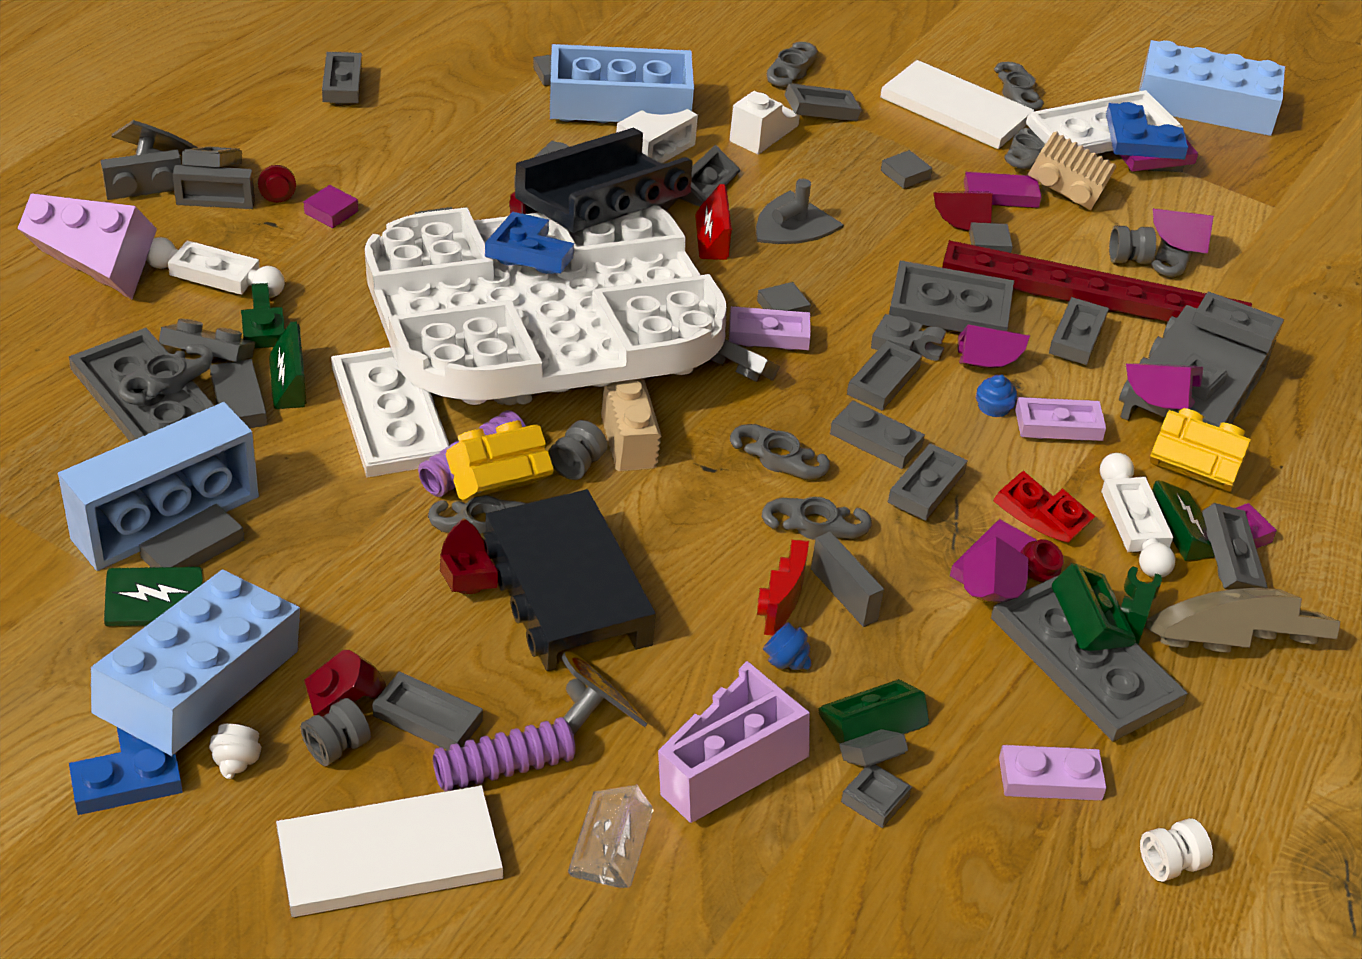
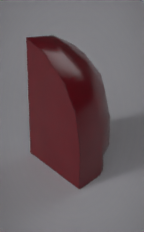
M989 191L933 192L936 209L941 217L952 226L970 230L971 222L991 223L993 193Z

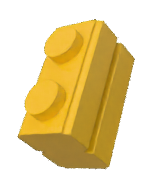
M1180 409L1179 413L1169 410L1151 452L1150 463L1231 492L1250 446L1251 439L1244 437L1245 431L1240 427L1224 422L1220 423L1219 427L1203 422V415L1190 409Z
M516 420L496 427L497 433L485 435L482 428L460 434L458 436L459 443L447 449L445 454L450 471L454 474L453 481L459 499L467 500L477 496L537 483L552 475L554 469L549 453L545 450L546 443L541 427L537 424L522 427L521 421Z

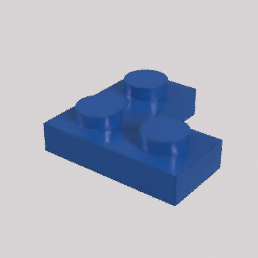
M1123 102L1121 104L1108 103L1106 119L1114 154L1185 160L1188 145L1182 127L1170 124L1161 126L1148 125L1143 105H1136L1131 102Z
M512 212L485 242V257L497 259L504 265L513 266L520 264L533 267L544 274H561L573 259L575 243L546 237L549 231V219Z
M117 727L121 752L69 763L77 814L82 815L183 793L176 755L173 754L171 756Z

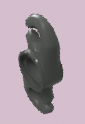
M808 42L793 43L791 48L780 51L778 58L767 70L768 82L778 87H787L794 80L803 78L808 68L818 56L816 46Z
M1000 62L996 65L994 71L999 73L998 77L1003 81L1002 94L1007 99L1029 107L1034 111L1042 108L1044 102L1039 99V94L1034 90L1035 78L1022 65L1015 62Z
M1022 128L1014 136L1010 150L1004 159L1013 167L1031 170L1045 143L1030 128Z
M1161 238L1155 256L1156 260L1152 262V267L1156 272L1165 276L1176 277L1182 275L1190 262L1193 251L1171 248L1173 246ZM1161 262H1165V263H1167V264H1169V265H1172V266H1170V267H1169V266H1165V265L1162 264Z
M190 344L186 347V352L190 355L202 356L201 358L185 359L184 351H177L175 354L162 353L155 355L145 365L122 379L118 388L119 396L126 403L136 405L146 402V396L142 393H131L130 391L134 389H147L148 397L179 392L188 382L210 368L213 354L204 345ZM163 371L177 372L168 377L156 376L157 373Z
M746 424L735 428L730 435V442L735 449L742 448L741 437H751L757 442L747 444L745 451L748 454L759 456L761 464L771 471L784 472L809 480L821 478L830 469V461L825 454L817 456L819 466L814 467L805 464L803 461L813 459L815 452L812 449L801 447L799 440L791 433L775 431L757 424ZM783 448L790 453L787 455H777L772 453L770 449Z
M477 496L470 499L467 503L460 501L452 503V509L458 514L445 518L439 515L448 508V503L445 500H441L431 506L428 518L432 526L445 533H449L459 521L465 518L481 534L486 532V522L475 520L473 518L475 515L526 503L499 500L492 496Z
M822 497L806 499L777 498L768 502L762 510V519L770 528L777 529L780 525L778 519L773 516V513H783L790 517L783 522L785 529H797L801 535L812 540L828 532H831L838 539H856L867 534L872 527L871 517L865 510L856 508L853 514L861 523L851 524L844 520L845 517L850 515V509L847 507L837 508L830 500ZM819 514L824 516L827 521L815 523L808 520L806 516Z

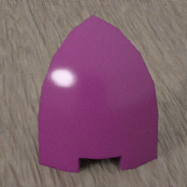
M1153 208V223L1159 236L1169 245L1186 251L1208 253L1213 215Z
M967 325L958 337L957 350L958 353H963L959 363L981 368L1002 367L1015 361L1026 350L1030 335Z
M1126 363L1127 378L1134 392L1148 404L1171 409H1190L1194 405L1195 400L1192 398V387H1201L1202 366Z
M997 536L964 555V588L972 597L993 603L1007 602L1018 598L1025 591L1028 580V557Z

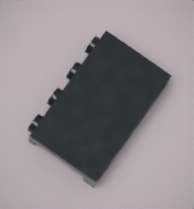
M633 127L517 162L515 198L574 233L690 194L693 161L684 157L662 164L642 153L643 132Z
M588 489L486 513V532L480 535L484 541L487 555L493 560L498 570V586L501 591H508L511 597L510 605L516 623H523L526 628V639L530 653L533 657H540L546 671L557 668V654L560 651L628 634L635 650L653 646L656 613Z

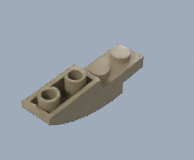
M1243 588L1212 592L1177 603L1149 617L1145 628L1160 635V642L1166 645L1187 648L1189 647V641L1203 642V647L1206 649L1231 652L1232 646L1250 647L1252 636L1276 639L1277 632L1290 634V639L1309 644H1317L1319 637L1337 639L1340 621L1320 612L1300 610L1302 598L1281 589Z

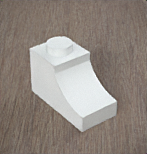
M753 91L733 105L730 141L753 153L760 154L796 128L799 124L800 115L784 107L782 103L769 98L766 94Z
M688 109L664 115L650 114L641 110L618 122L616 132L633 127L643 132L642 153L660 163H664L695 145L698 115Z

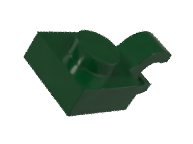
M268 283L251 284L253 309L241 310L243 339L254 341V349L274 347L285 331L283 308H270Z
M1132 566L1124 583V590L1128 596L1124 595L1121 609L1135 636L1136 644L1139 645L1152 601L1157 597L1162 577L1159 574H1155L1153 581L1150 583L1139 581L1136 577L1138 568Z

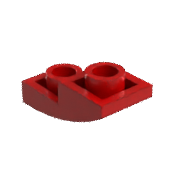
M1024 470L1005 485L993 500L1003 510L1030 528L1067 543L1095 518V515L1063 488L1053 496Z
M791 539L789 558L780 557L779 569L771 570L769 587L759 588L757 615L765 616L764 635L773 636L786 623L796 607L803 586L809 541Z

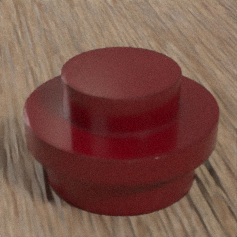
M271 165L260 173L258 189L261 195L268 201L284 202L294 194L296 179L292 171L287 167Z
M1046 539L1031 541L1022 548L1020 553L1028 557V575L1031 578L1043 583L1060 575L1064 557L1056 544Z

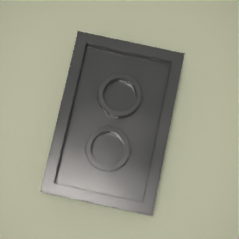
M900 260L889 315L904 317L907 320L926 326L940 327L946 331L962 332L967 325L1007 331L1014 280Z

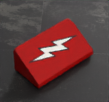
M719 184L695 214L700 259L727 260V257H729L732 227L728 194L725 184Z

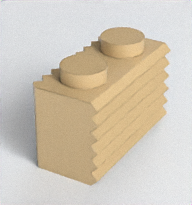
M1057 131L1053 132L1028 176L1091 211L1113 174L1116 165L1115 163L1110 164L1109 160H1103L1102 156L1097 157L1096 152L1091 153L1089 149L1084 150L1083 145L1078 146L1077 142L1072 143L1070 138L1065 139L1064 135L1059 136Z
M640 378L612 382L604 386L601 418L603 419L602 423L604 424L607 440L611 447L610 452H612V458H614L615 469L618 471L657 468L659 444L661 443L660 437L662 436L645 380Z

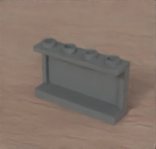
M1186 305L1178 318L1172 316L1169 319L1163 333V338L1158 336L1155 339L1149 357H1143L1140 363L1181 365L1194 353L1227 370L1229 373L1226 382L1206 402L1192 395L1195 403L1190 410L1200 413L1204 416L1203 422L1219 427L1222 422L1233 424L1264 374L1275 342L1269 353L1259 349L1249 348L1243 343L1230 338L1211 334L1203 328L1192 325L1197 308ZM1128 379L1119 396V401L1124 403L1120 417L1125 420L1130 419L1138 406L1163 417H1166L1169 410L1177 413L1180 410L1148 404L1134 392Z

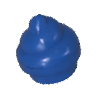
M994 375L985 379L978 386L976 400L979 409L984 414L992 417H1002L1014 408L1018 393L1008 378L1004 375Z
M789 622L786 623L763 647V650L770 656L768 662L778 669L790 667L792 670H801L803 668L807 670L811 667L809 657L810 645L807 642L808 635L801 627L795 629Z

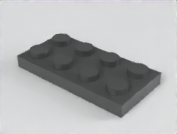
M147 328L69 356L72 372L130 442L214 406L192 380L179 392L168 395L158 394L156 397H148L147 389L138 388L131 390V393H142L146 396V402L143 404H129L120 398L118 388L124 377L145 365L151 357L168 353ZM163 371L157 373L156 376L168 377L177 372Z
M1058 576L1024 591L1018 598L994 605L991 619L1112 742L1184 705L1188 693L1138 644L1135 643L1131 647L1096 651L1080 649L1052 589V583Z

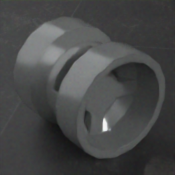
M1115 225L1113 227L1109 241V256L1112 263H1125L1128 260H1135L1138 264L1149 265L1153 262L1156 251V232L1153 227H1140L1137 230H1130L1127 226Z
M584 420L575 422L567 430L565 437L558 439L548 451L553 468L567 479H580L589 470L591 463L598 461L606 452L607 440L603 432L593 423Z
M348 698L333 704L328 714L324 716L314 715L302 722L300 726L303 740L309 752L323 766H328L339 760L342 752L347 748L357 749L371 739L370 728L363 713Z

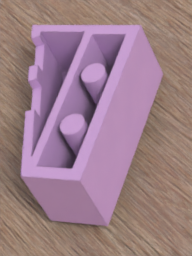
M30 194L18 226V230L42 252L76 270L79 269L92 276L96 281L116 289L131 300L133 299L157 228L136 206Z
M746 661L739 668V677L727 689L721 687L713 695V703L701 716L694 714L658 750L660 795L690 823L707 815L809 757V712Z

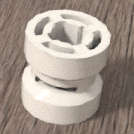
M1188 818L1176 822L1172 825L1171 830L1168 831L1163 828H1157L1145 832L1140 840L1143 862L1151 876L1157 881L1164 882L1176 878L1184 869L1194 872L1206 868L1213 859L1210 838L1201 823L1195 819Z

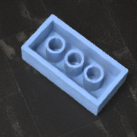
M1151 40L1139 91L1146 90L1174 117L1271 136L1282 104L1285 66L1278 65L1270 60H1250L1238 54L1225 55L1210 52L1203 47L1189 48L1178 46L1171 41L1158 42Z
M552 44L550 119H559L565 122L587 120L608 123L620 122L641 110L646 113L659 115L678 113L686 109L692 111L694 83L692 51Z
M225 402L58 472L70 539L96 571L140 552L139 544L216 503L227 512L259 497L252 431Z
M222 569L91 667V713L172 756L297 653L300 607Z

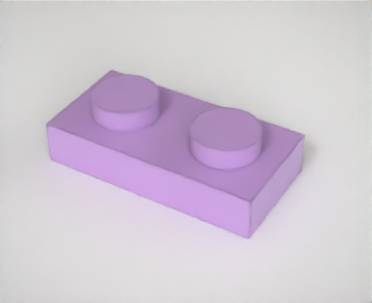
M731 306L729 341L748 347L762 346L787 350H809L810 313Z
M1018 397L1015 411L1021 437L1103 441L1106 425L1100 401Z
M1002 745L999 761L1005 796L1081 800L1103 799L1106 784L1099 749Z

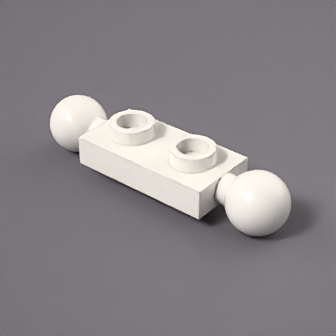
M156 237L153 239L146 259L148 264L154 268L164 269L168 267L170 276L241 295L253 283H268L269 298L279 295L285 285L284 276L281 271L273 266L260 268L259 259L191 241H186L178 250L169 239Z
M1122 453L1109 454L1100 465V474L1104 480L1101 492L1127 552L1142 551L1139 557V564L1146 575L1154 578L1155 574L1165 577L1172 572L1175 566V555L1170 548L1173 540L1172 533L1146 477L1132 478L1134 475V464L1127 455Z

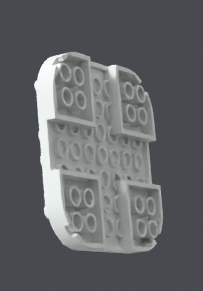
M657 205L574 233L549 219V231L546 237L575 243L573 259L561 274H544L533 267L520 264L513 266L504 265L497 259L485 257V242L508 216L473 220L467 207L418 213L394 220L386 224L387 229L381 237L373 233L365 246L368 287L401 373L414 387L422 388L444 397L462 399L467 404L476 405L491 399L549 391L559 393L568 391L570 388L591 385L601 387L607 386L612 382L668 374L685 375L691 373L694 367L710 360L724 344L726 327L725 298L710 274L700 275L685 252L684 234L671 215ZM541 213L526 214L544 219H549Z

